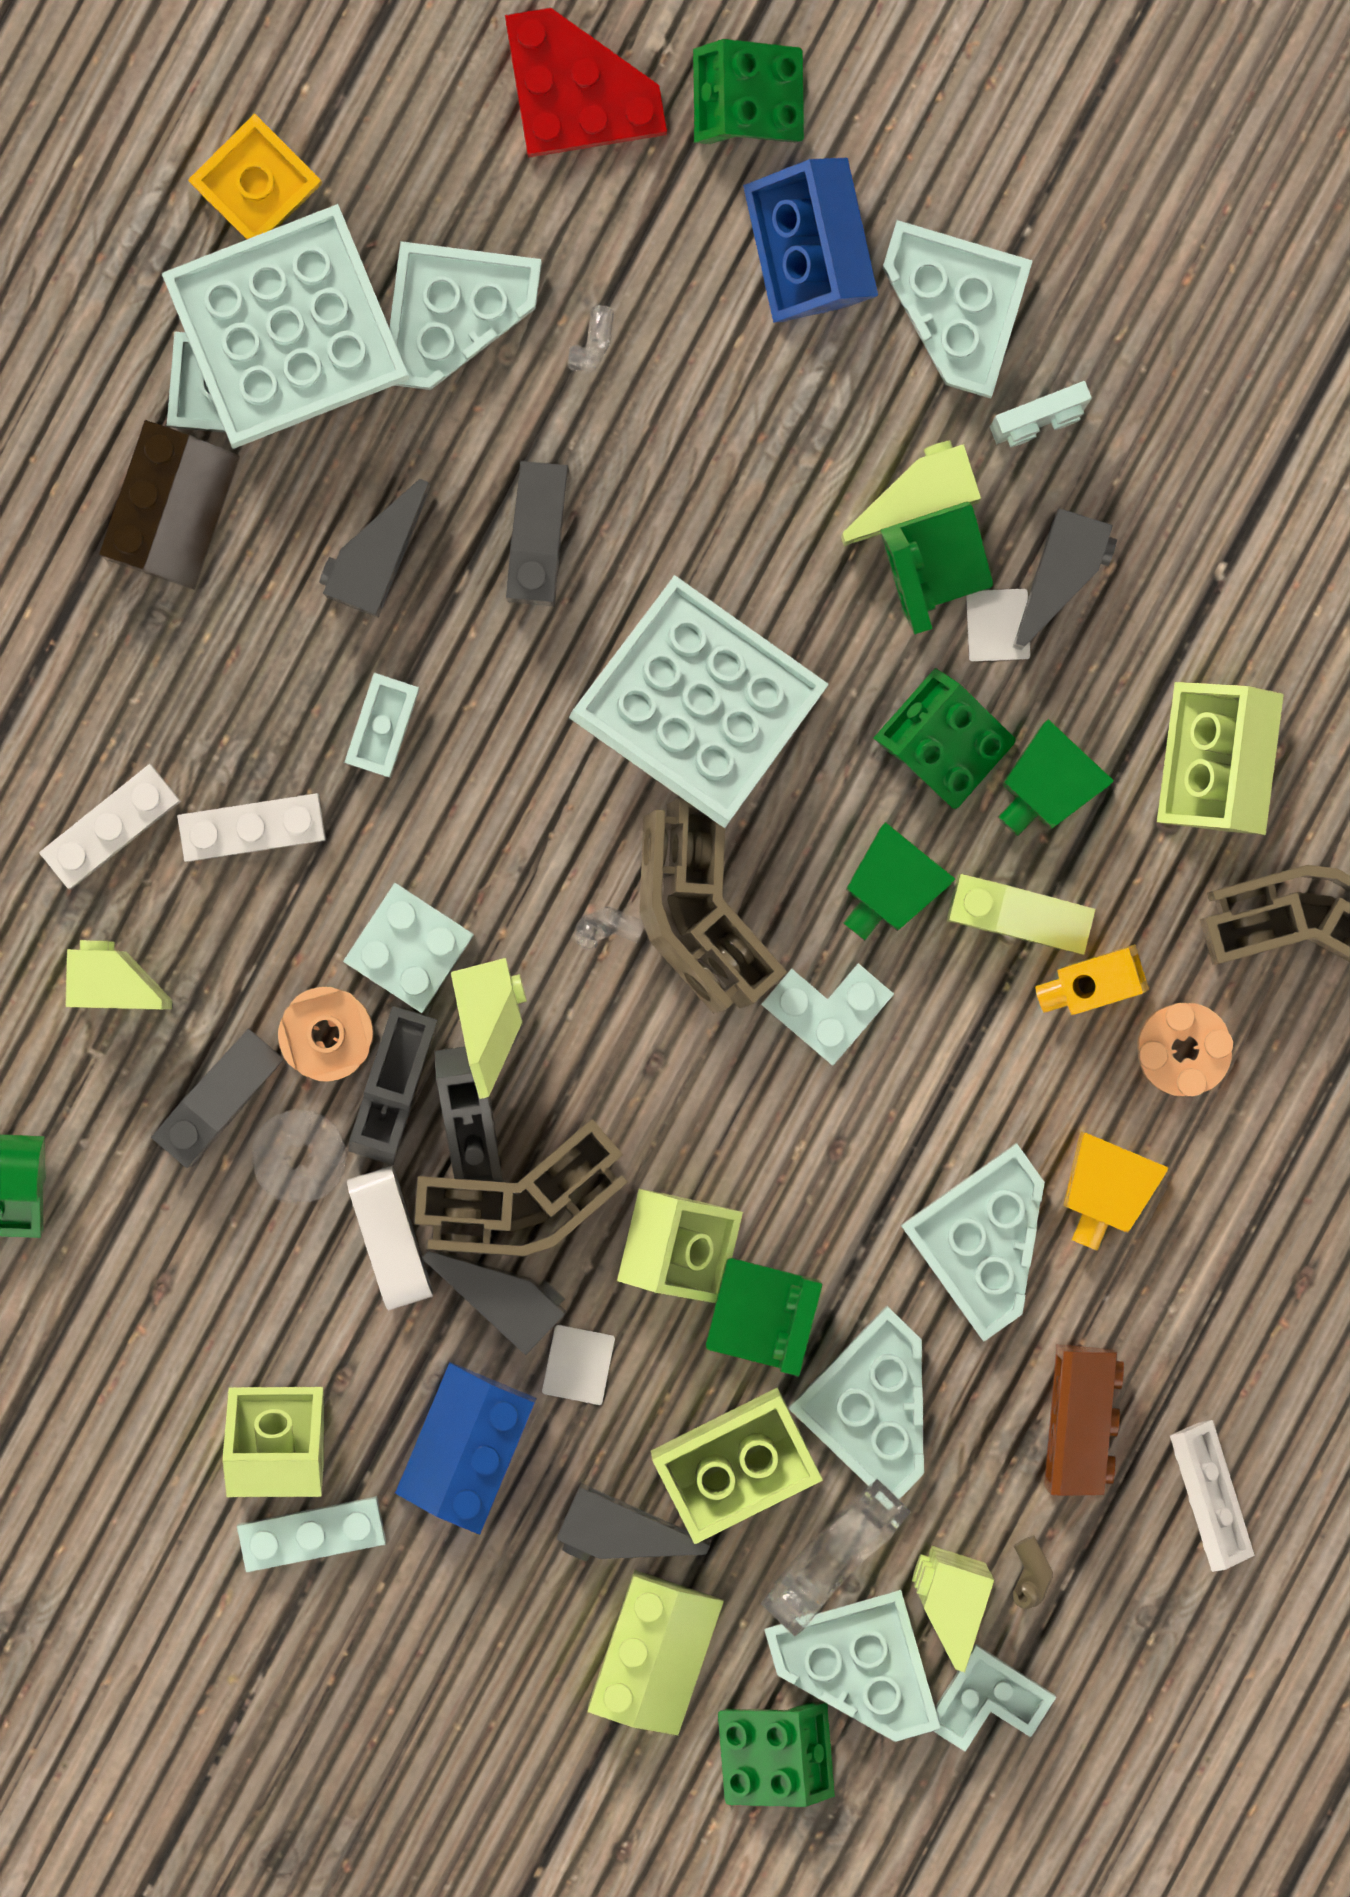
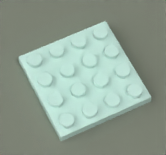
M338 204L162 273L232 449L409 380L405 365Z
M674 575L573 709L569 718L723 828H726L829 684Z

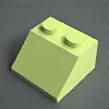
M80 940V950L67 949L66 1007L172 1009V999L127 952L114 951L115 942Z
M639 1189L617 1281L655 1293L716 1303L726 1261L733 1257L743 1212L674 1195Z
M323 1387L229 1388L222 1460L227 1497L322 1496L324 1466Z

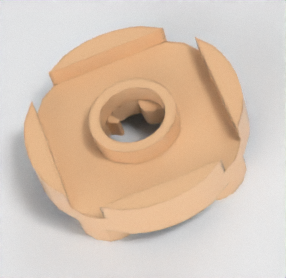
M334 987L313 988L298 995L285 1010L278 1028L279 1046L287 1063L302 1075L318 1081L339 1080L354 1073L369 1057L374 1040L373 1023L366 1007L353 994ZM323 1020H327L330 1027L337 1026L339 1029V1039L334 1037L333 1040L337 1043L330 1048H326L323 1041L315 1042L313 1038V1030L319 1031L320 1028L316 1025Z
M1175 1003L1157 1010L1146 1020L1138 1036V1059L1144 1076L1157 1089L1170 1095L1197 1096L1211 1090L1224 1078L1232 1061L1233 1040L1226 1024L1215 1012L1196 1003ZM1188 1037H1191L1197 1044V1046L1193 1047V1049H1198L1197 1055L1193 1060L1185 1058L1180 1063L1172 1055L1177 1052V1050H1172L1173 1042L1176 1039L1185 1041Z

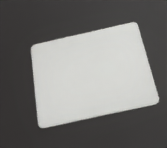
M1026 589L982 590L966 596L970 661L1030 658V642L1022 650L1013 648L1028 600Z
M556 1325L542 1389L543 1394L601 1405L615 1337Z

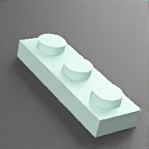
M377 1496L237 1525L246 1572L386 1544Z

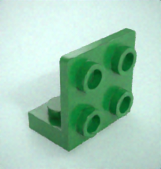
M721 39L693 49L694 143L713 144L733 137L793 143L803 141V50L800 47Z
M963 502L880 529L902 611L914 635L933 629L928 612L935 610L936 605L993 586L974 508L970 502Z
M937 668L933 669L873 738L886 751L905 763L953 809L959 808L1016 742V738L961 684Z
M735 1258L727 1259L705 1343L706 1348L710 1351L777 1367L780 1372L799 1376L823 1285L822 1282L817 1279Z
M809 1702L788 1710L725 1709L718 1712L724 1799L727 1805L808 1807L835 1797L827 1703Z

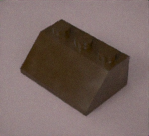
M145 420L99 555L107 561L195 590L240 456L189 434Z

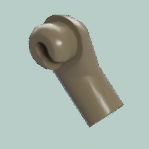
M1034 1535L1014 1545L1024 1565V1569L1013 1591V1599L1017 1606L1024 1609L1036 1607L1044 1600L1053 1578V1571Z

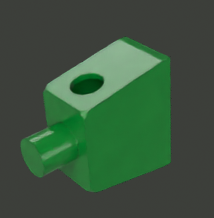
M1047 719L1039 727L1002 783L1015 799L998 816V819L1016 836H1019L1036 817L1047 828L1052 829L1106 789L1114 780Z
M885 822L875 835L845 889L860 902L843 924L864 941L881 920L898 931L949 887L955 878Z

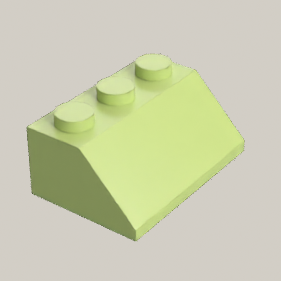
M1174 683L1157 822L1226 832L1266 835L1284 694L1250 686Z
M778 1387L651 1450L652 1461L694 1544L823 1481Z
M931 1546L928 1556L920 1554L912 1582H915L914 1587L917 1588V1594H919L923 1607L955 1670L965 1673L994 1578L986 1563Z
M634 1570L589 1702L588 1712L633 1728L678 1735L724 1600Z

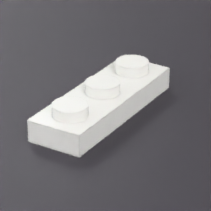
M149 764L39 853L65 886L71 890L181 801L155 768Z
M318 793L177 815L184 862L326 841Z
M1213 1420L1196 1423L1170 1435L1175 1457L1180 1467L1189 1502L1194 1512L1212 1572L1226 1570L1255 1556Z

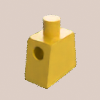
M1135 944L1062 967L1057 970L1059 979L1035 986L1043 1013L1068 1006L1071 1015L1134 997L1149 990ZM1090 976L1095 982V991L1085 994L1080 990L1078 982L1080 978Z
M1081 1131L1063 1204L1067 1208L1082 1213L1071 1240L1098 1251L1108 1225L1128 1233L1164 1178L1168 1167Z

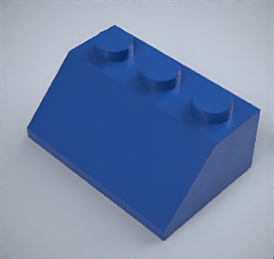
M848 158L809 159L743 185L773 323L843 309L878 296Z
M449 1362L395 1494L440 1519L480 1535L537 1398Z

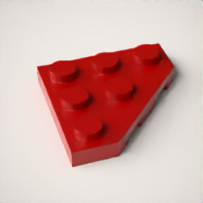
M552 8L505 15L528 158L667 135L660 86Z

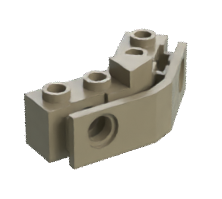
M679 797L667 804V816H665V810L656 809L643 817L639 913L649 941L713 1014L727 1009L733 1003L739 1008L754 1004L787 971L723 899L725 828ZM666 830H671L669 866H664L668 849V836ZM664 878V890L662 898V882ZM699 958H702L703 961L710 967V969L725 984V988L722 989V986L719 980L716 978V976L705 965L697 961Z
M1305 865L1207 892L1209 902L1215 901L1219 914L1200 919L1212 965L1236 960L1307 939L1350 962V903L1342 898L1302 892L1278 897L1274 885L1294 878L1304 877L1329 880L1350 892V875L1338 868ZM1263 894L1266 896V906L1234 915L1229 910L1228 904Z
M591 1119L518 1183L418 1176L414 1225L433 1226L432 1240H427L426 1250L524 1257L554 1247L628 1183L622 1175L616 1177L609 1169L623 1154L596 1122ZM597 1171L602 1174L605 1180L574 1205L568 1196ZM563 1207L572 1216L547 1238L523 1246L490 1244L491 1231L512 1233L547 1221ZM441 1222L482 1225V1237L440 1234Z

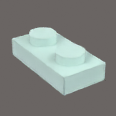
M374 673L344 763L391 778L420 688Z

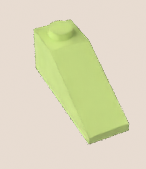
M949 440L923 449L925 457L916 460L842 533L843 545L846 546L881 535L880 529L963 502H970L972 505L978 504L981 497L964 444L952 447Z
M959 874L946 921L1084 955L1095 909L1016 887Z
M506 958L451 972L469 1066L479 1099L490 1096L522 1024L518 1004L527 1002L520 974L510 975Z

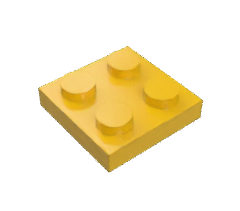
M256 114L247 120L188 179L189 183L246 240L278 228L323 184L321 179Z

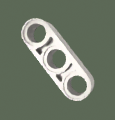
M393 1166L348 1179L349 1194L387 1310L389 1311L433 1297L429 1276Z

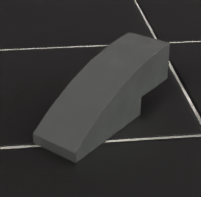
M392 1006L349 1140L348 1152L394 1165L430 1049L437 1019Z

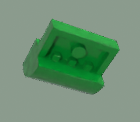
M0 1134V1237L41 1238L44 1231L43 1185L46 1180L45 1136Z

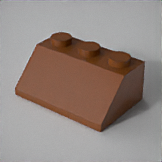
M1056 1344L1044 1486L1051 1495H1104L1105 1484L1114 1483L1116 1457L1108 1455L1109 1437H1117L1119 1431L1120 1409L1112 1408L1114 1389H1122L1124 1361H1116L1117 1352L1113 1349Z

